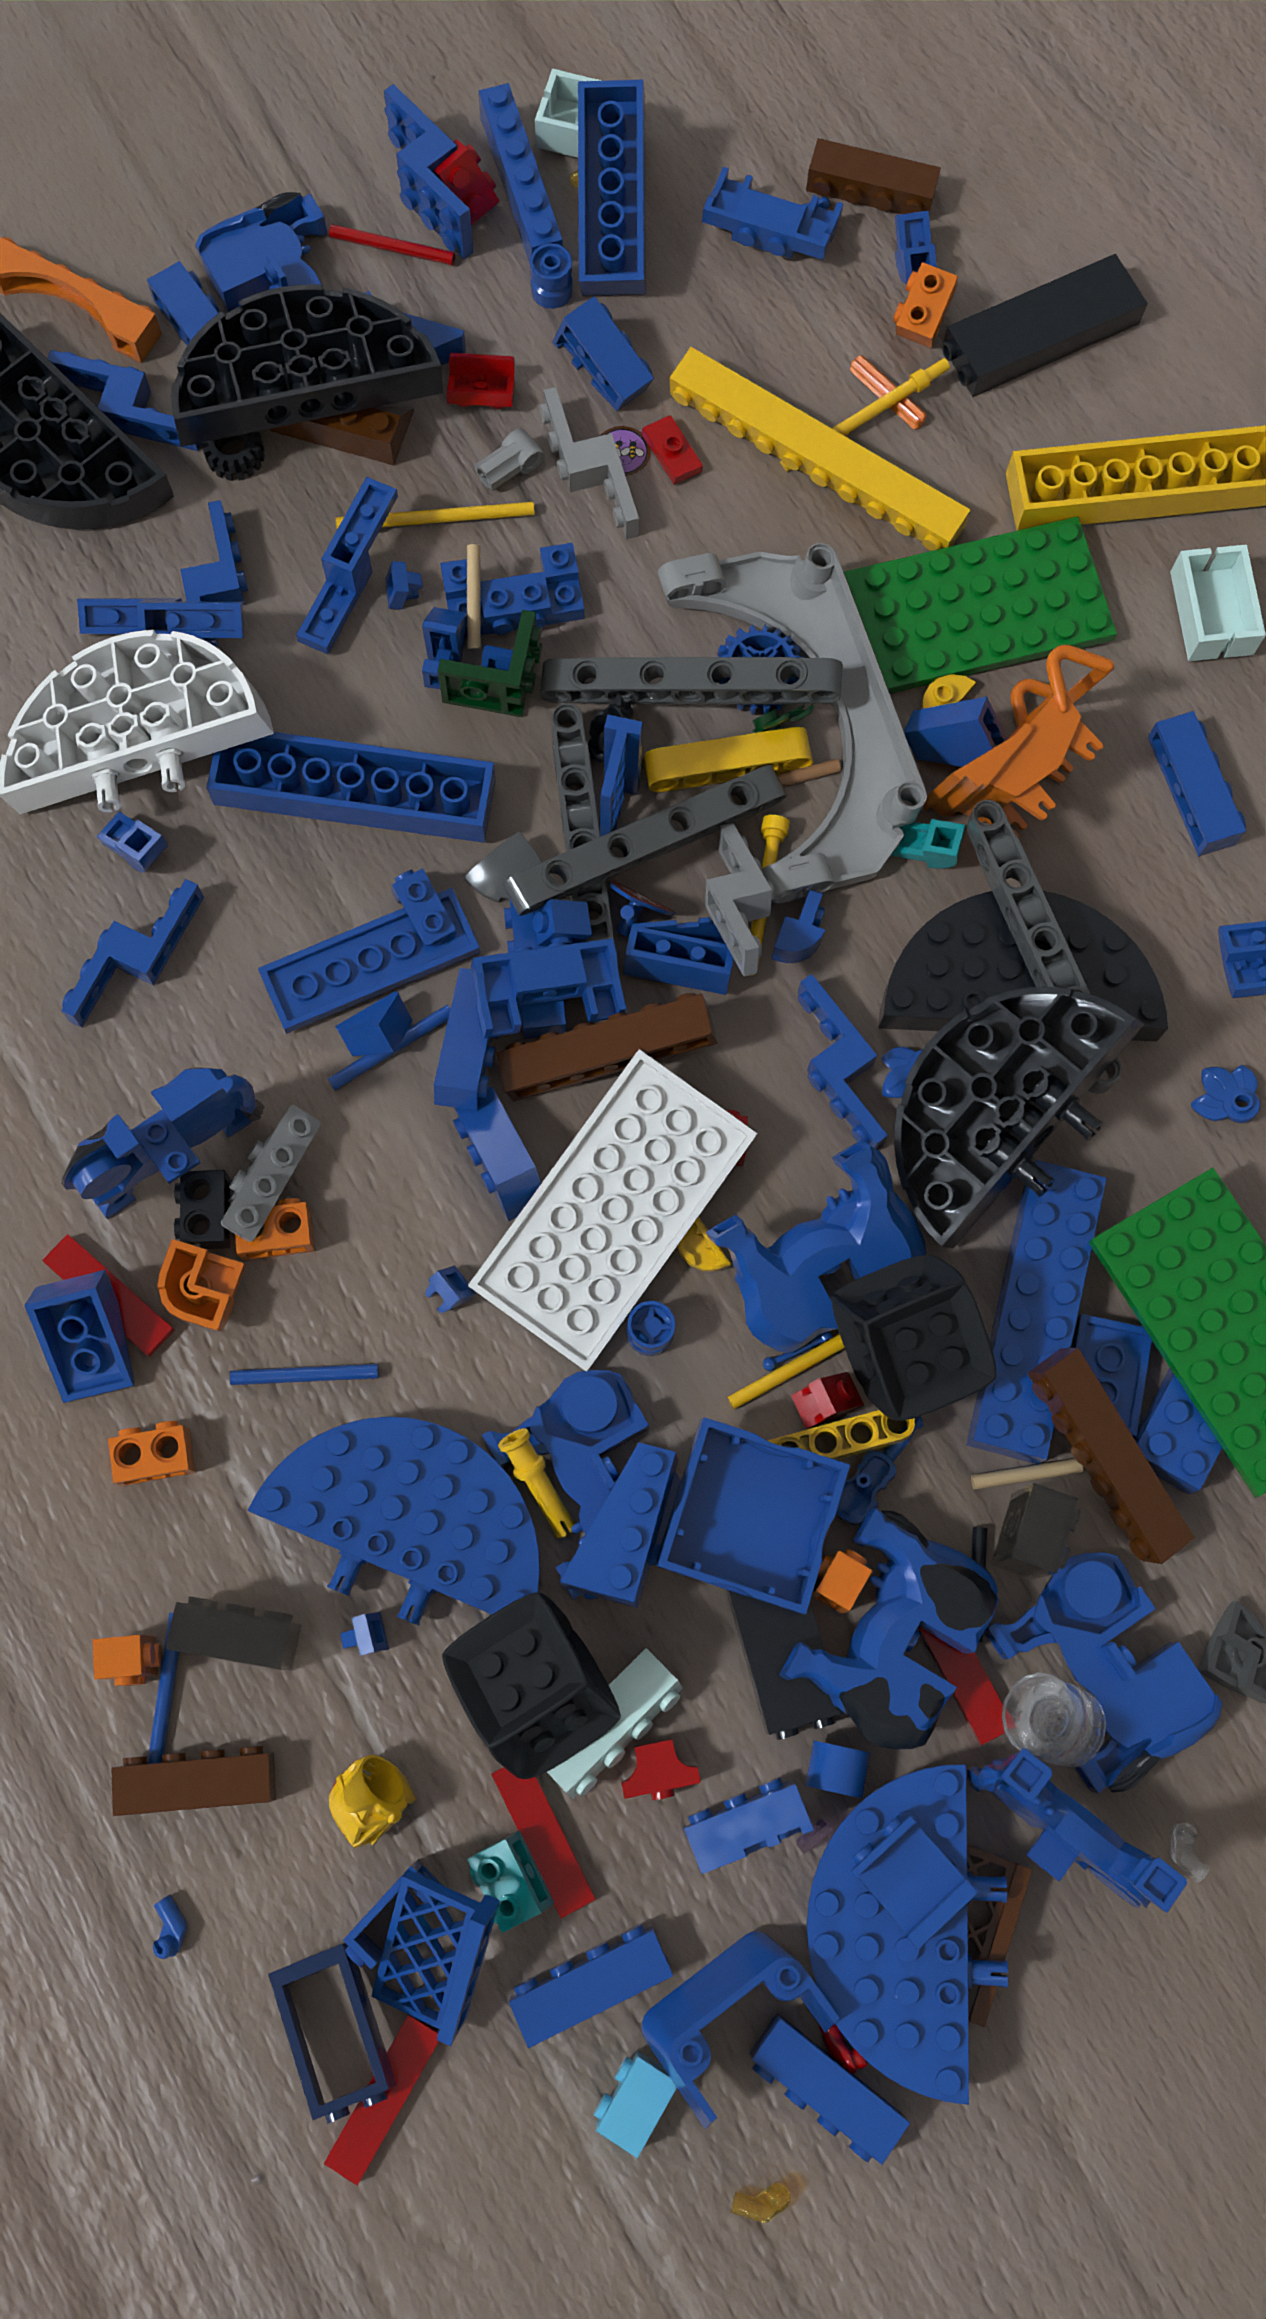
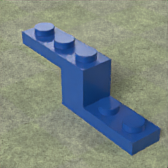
M50 350L47 359L75 386L103 392L98 408L124 434L181 447L174 416L160 413L153 408H146L151 390L145 372H141L134 367L124 368L112 365L101 359L91 360L78 357L71 352L62 353ZM201 443L183 446L182 448L198 451Z
M369 477L365 478L321 558L326 581L296 634L298 642L329 654L373 573L368 551L398 498L397 489Z
M221 500L208 502L220 561L180 569L186 601L243 602V605H245L242 592L248 591L244 570L238 571L236 563L242 562L238 542L231 541L230 534L236 533L232 513H225ZM200 638L219 649L216 638Z
M182 598L77 599L80 634H125L143 630H154L157 634H171L172 631H176L197 638L245 637L243 602H182Z
M185 879L182 886L173 891L169 899V908L164 917H159L152 928L151 938L116 921H113L109 930L105 929L101 933L95 954L92 959L85 961L80 971L78 983L74 989H70L63 999L61 1011L69 1022L81 1028L83 1027L116 969L122 970L154 986L204 899L198 884Z
M811 974L800 982L797 992L799 995L798 1001L807 1013L813 1012L821 1022L819 1026L823 1034L832 1041L834 1039L836 1042L810 1060L807 1069L809 1072L807 1075L808 1079L818 1092L823 1090L831 1100L829 1105L835 1115L840 1119L845 1118L853 1128L851 1133L857 1142L863 1140L875 1149H878L884 1144L888 1135L847 1085L873 1066L877 1054Z

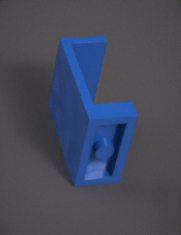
M897 1815L882 1829L881 1832L886 1836L885 1839L875 1848L869 1842L852 1858L857 1865L851 1872L856 1878L860 1879L919 1950L978 1892L910 1815L905 1820Z
M416 1860L408 1868L410 1871L443 1885L419 1860ZM402 1876L343 1939L348 1945L345 1949L346 1954L361 1968L366 1964L372 1969L382 1957L383 1951L363 1930L398 1893ZM410 1888L424 1903H428L424 1893Z

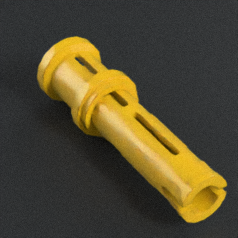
M523 1428L508 1434L499 1442L498 1447L501 1452L507 1453L514 1465L513 1474L517 1479L525 1481L553 1530L555 1538L567 1536L560 1522L563 1523L570 1533L572 1532L571 1527L576 1523L570 1517L544 1471L545 1459L542 1455H537L530 1443L528 1429Z

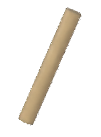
M477 544L467 545V649L469 650L481 649L480 545Z
M1074 1458L971 1475V1484L973 1490L1081 1473L1083 1472V1465Z

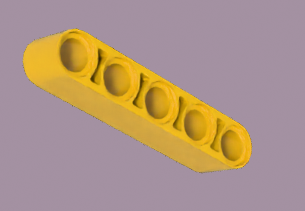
M790 727L652 749L643 756L648 786L652 792H668L725 783L766 765H772L776 774H781L813 764L808 735L804 727Z
M880 1410L767 1441L780 1446L791 1444L797 1448L839 1460L907 1440L913 1432L915 1419L906 1420L907 1430L901 1434H895L887 1427V1420L889 1418ZM857 1425L868 1427L872 1433L871 1440L865 1444L855 1442L851 1437L853 1427ZM821 1435H829L835 1440L836 1448L830 1453H821L815 1447V1440Z

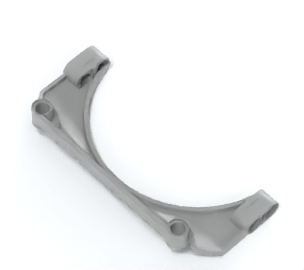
M816 543L808 549L805 560H801L800 555L788 556L759 551L718 560V557L713 553H705L673 560L662 565L657 573L667 603L670 606L725 614L753 624L760 629L766 624L769 629L768 632L771 633L780 628L781 638L791 635V646L799 645V656L803 658H833L843 664L841 697L839 701L831 703L840 727L843 746V767L837 796L831 810L821 825L803 844L779 861L762 868L766 880H770L774 886L775 899L772 902L785 903L807 897L809 890L823 893L830 889L875 878L904 837L902 829L899 827L909 825L918 818L926 802L927 794L835 550L828 544ZM902 800L909 801L913 806L906 805Z

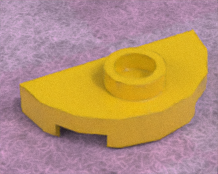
M951 674L939 677L928 686L921 700V709L961 702L973 689L976 682L962 675Z
M698 1216L676 1247L679 1255L691 1267L701 1271L717 1272L730 1267L731 1263L720 1247L708 1238L706 1234L708 1229Z

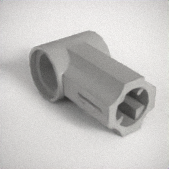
M518 428L507 435L502 443V447L476 463L475 470L483 485L493 491L519 472L523 474L533 472L543 462L545 454L523 428Z

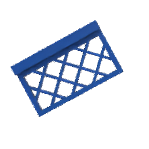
M608 714L604 726V783L600 795V837L617 830L625 793L638 794L641 774L643 722Z
M407 1869L400 1883L371 1997L438 2028L439 2032L436 2040L451 2047L467 2019L500 1900L485 1894L481 1902H478ZM410 1888L424 1893L428 1903L418 1906L410 1893ZM452 1906L465 1912V1919L454 1922L445 1907ZM434 1911L443 1926L431 1929L423 1914ZM412 1918L420 1933L410 1936L402 1923L403 1920ZM448 1935L456 1950L445 1952L437 1938ZM426 1942L434 1956L423 1959L416 1944ZM404 1948L412 1963L402 1966L394 1951ZM440 1965L448 1980L437 1982L429 1968ZM418 1972L426 1986L416 1989L408 1974ZM396 1978L404 1992L397 1993L385 1987L386 1981ZM432 1995L440 2008L439 2012L427 2007L422 1997Z

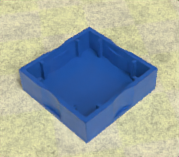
M703 1417L695 1434L655 1566L806 1615L822 1562L824 1538L832 1520L835 1518L850 1464L801 1448L780 1446L766 1441L755 1433Z

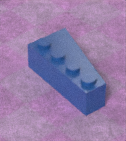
M638 1442L559 1581L565 1589L638 1608L678 1464L676 1452Z

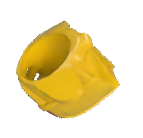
M368 1755L354 1761L344 1773L337 1776L336 1782L333 1784L329 1794V1808L337 1826L349 1843L356 1849L371 1843L372 1846L376 1844L380 1837L402 1818V1812L407 1807V1804H412L416 1797L408 1780L394 1764L380 1756ZM363 1770L370 1772L371 1775L369 1776L368 1774L364 1773Z

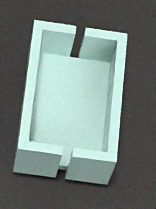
M552 69L544 91L545 97H542L535 118L536 148L578 158V81L602 80Z
M1247 544L1217 547L1206 567V571H1203L1212 555L1211 548L1181 551L1170 573L1188 661L1217 659L1221 652H1223L1224 658L1254 655L1265 638L1266 633Z

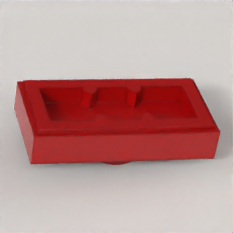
M671 415L642 427V436L673 485L702 472L703 464Z

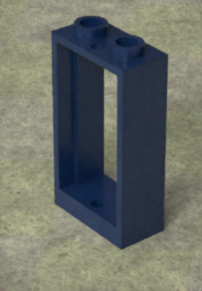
M346 1943L268 1974L312 2120L325 2116L327 2123L349 2115L348 2106L362 2100L364 2107L367 2108L388 2099L386 2090L397 2085L360 1968L346 1954L345 1949L348 1947ZM339 1964L376 2082L324 2103L289 1984Z

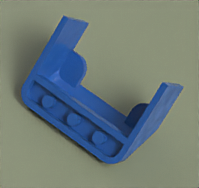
M754 1931L743 1936L651 2007L642 2020L641 2030L645 2041L704 2129L709 2127L718 2117L693 2082L707 2069L711 2059L710 2048L700 2033L701 2029L762 1981L770 1993L779 2000L792 2001L800 1997L824 2032H827L840 2020V2017L802 1964L763 1932Z

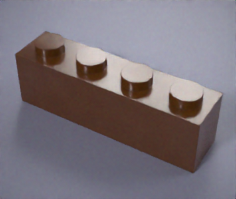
M818 138L808 171L806 191L820 196L844 200L849 203L874 207L882 211L908 214L929 210L930 214L941 167Z
M263 1746L240 1748V1756L225 1757L224 1749L201 1751V1759L186 1760V1753L162 1755V1763L147 1764V1756L123 1758V1766L112 1767L113 1816L267 1803L276 1800L274 1752L263 1753Z

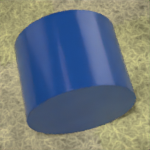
M813 1740L805 1786L863 1798L870 1752Z

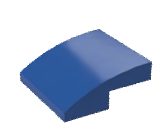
M1266 921L1219 926L1218 935L1221 956L1232 998L1265 995Z

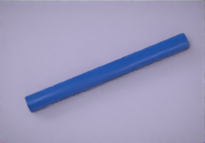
M447 1004L408 1028L394 1052L365 1055L329 1077L330 1085L336 1091L448 1021L451 1008Z
M378 1364L230 1371V1385L379 1378Z
M169 1612L147 1764L162 1763V1755L165 1752L184 1614Z

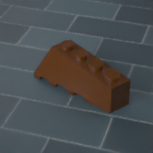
M378 406L271 428L270 431L394 466L412 419L414 407Z

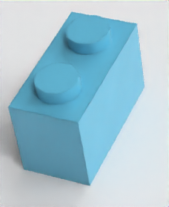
M637 2050L632 2059L627 2056L624 2058L614 2079L619 2081L611 2096L607 2093L603 2095L593 2116L598 2118L596 2132L636 2158L640 2155L677 2088L661 2065Z

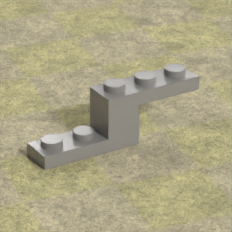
M557 388L543 389L544 404L539 405L543 424H549L551 432H548V440L552 453L558 452L560 460H557V469L561 481H567L570 492L604 484L607 499H613L615 504L612 511L616 527H622L625 539L638 537L639 517L612 433L573 442Z
M734 823L720 826L719 853L731 874L706 880L705 907L744 977L757 973L758 958L762 956L761 943L757 936H752L748 921L770 916L771 901L775 899V890L772 882L764 877L758 858H753L750 853L746 837L739 834Z

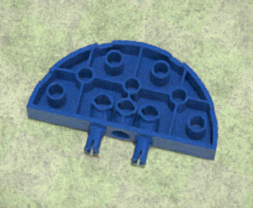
M402 1417L368 1418L349 1422L321 1433L298 1447L274 1469L256 1493L247 1510L259 1517L340 1550L338 1554L342 1556L330 1583L327 1585L330 1589L350 1596V1591L362 1564L366 1565L367 1562L408 1579V1583L411 1586L396 1617L407 1621L414 1607L408 1622L418 1626L421 1623L420 1620L431 1594L435 1595L436 1592L491 1615L523 1596L539 1592V1546L530 1513L519 1490L498 1462L480 1446L453 1430L428 1421Z
M943 1765L921 1769L886 1783L861 1801L841 1822L827 1844L812 1882L808 1903L807 1935L811 1966L817 1986L840 2017L836 2025L852 2047L882 2074L907 2089L941 2101L969 2105L968 1989H971L972 1985L1003 1986V1988H1008L1007 1975L991 1974L992 1972L1008 1973L1007 1960H971V1955H968L967 1904L918 1950L903 1929L860 1879L856 1878L851 1872L857 1865L852 1858L866 1844L870 1842L875 1848L886 1838L881 1832L882 1829L897 1815L903 1820L910 1815L978 1892L971 1900L1007 1903L1006 1891L990 1890L991 1887L1007 1888L1006 1876H971L970 1872L967 1871L966 1765Z

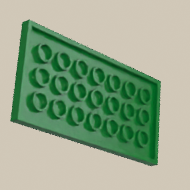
M1078 516L844 571L889 694L929 685L939 677L951 674L967 676L1046 657L1054 648L1060 645L1084 648L1113 641L1117 635Z
M1212 1167L1094 1237L1088 1243L1253 1496L1257 1498L1266 1493V1245Z

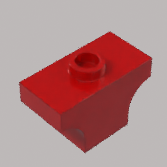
M849 1372L819 1378L791 1395L806 1429L822 1425L864 1405Z
M672 1739L634 1746L636 1768L628 1779L621 1781L624 1799L651 1793L652 1800L675 1796L674 1788L701 1783L698 1767L685 1765L678 1760Z

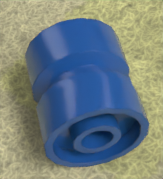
M548 243L536 248L531 255V293L537 304L544 308L555 309L562 307L572 297V259L566 248L558 244Z
M656 1301L642 1302L634 1307L628 1318L627 1337L629 1344L636 1352L645 1356H655L668 1349L672 1343L676 1325L671 1310L661 1302Z

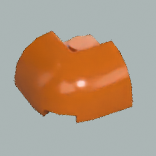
M172 1239L158 1278L157 1288L161 1302L170 1314L183 1321L215 1331H222L234 1308V1298L246 1266L242 1262L212 1254L206 1249Z

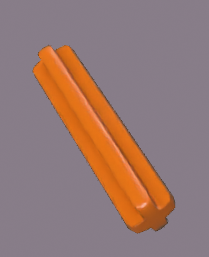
M863 355L856 357L850 364V371L879 398L897 387ZM908 396L890 407L912 429L920 428L926 421L927 414Z

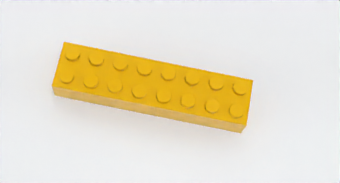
M1266 425L1013 451L1005 474L1016 531L1077 516L1081 525L1266 506Z

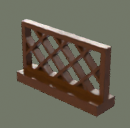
M967 1845V1862L970 1866L967 1868V1871H972L974 1876H979L976 1869L990 1862L1006 1868L1004 1876L1007 1879V1888L994 1887L990 1890L1006 1891L1007 1903L996 1902L995 1906H993L991 1901H987L992 1911L990 1923L974 1930L967 1915V1925L971 1931L968 1933V1939L973 1937L980 1950L978 1960L1003 1961L1007 1956L1032 1869ZM969 1854L984 1860L973 1865ZM971 1900V1904L979 1900ZM987 1930L982 1946L977 1935ZM992 1972L991 1974L1001 1975V1972ZM972 1985L971 1989H968L969 2022L985 2028L997 1986Z

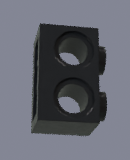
M225 1170L188 1171L180 1177V1183H175V1202L180 1204V1218H175L174 1220L176 1240L203 1249L230 1248V1231L221 1225V1220L230 1207L228 1202L230 1197V1177ZM203 1185L210 1186V1192L207 1197L201 1200L194 1199V1192L198 1187ZM203 1220L210 1221V1227L205 1234L194 1235L193 1230L198 1222Z

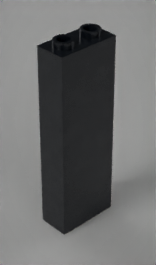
M1115 253L947 326L942 343V351L947 361H951L957 370L958 379L962 386L967 387L972 397L1140 324L1148 303Z
M726 1590L766 1734L775 1733L777 1740L798 1735V1726L812 1723L813 1729H819L835 1724L834 1716L843 1714V1712L838 1707H834L830 1696L824 1693L816 1684L806 1678L785 1680L778 1676L796 1643L803 1642L812 1650L822 1649L825 1651L811 1601L805 1615Z

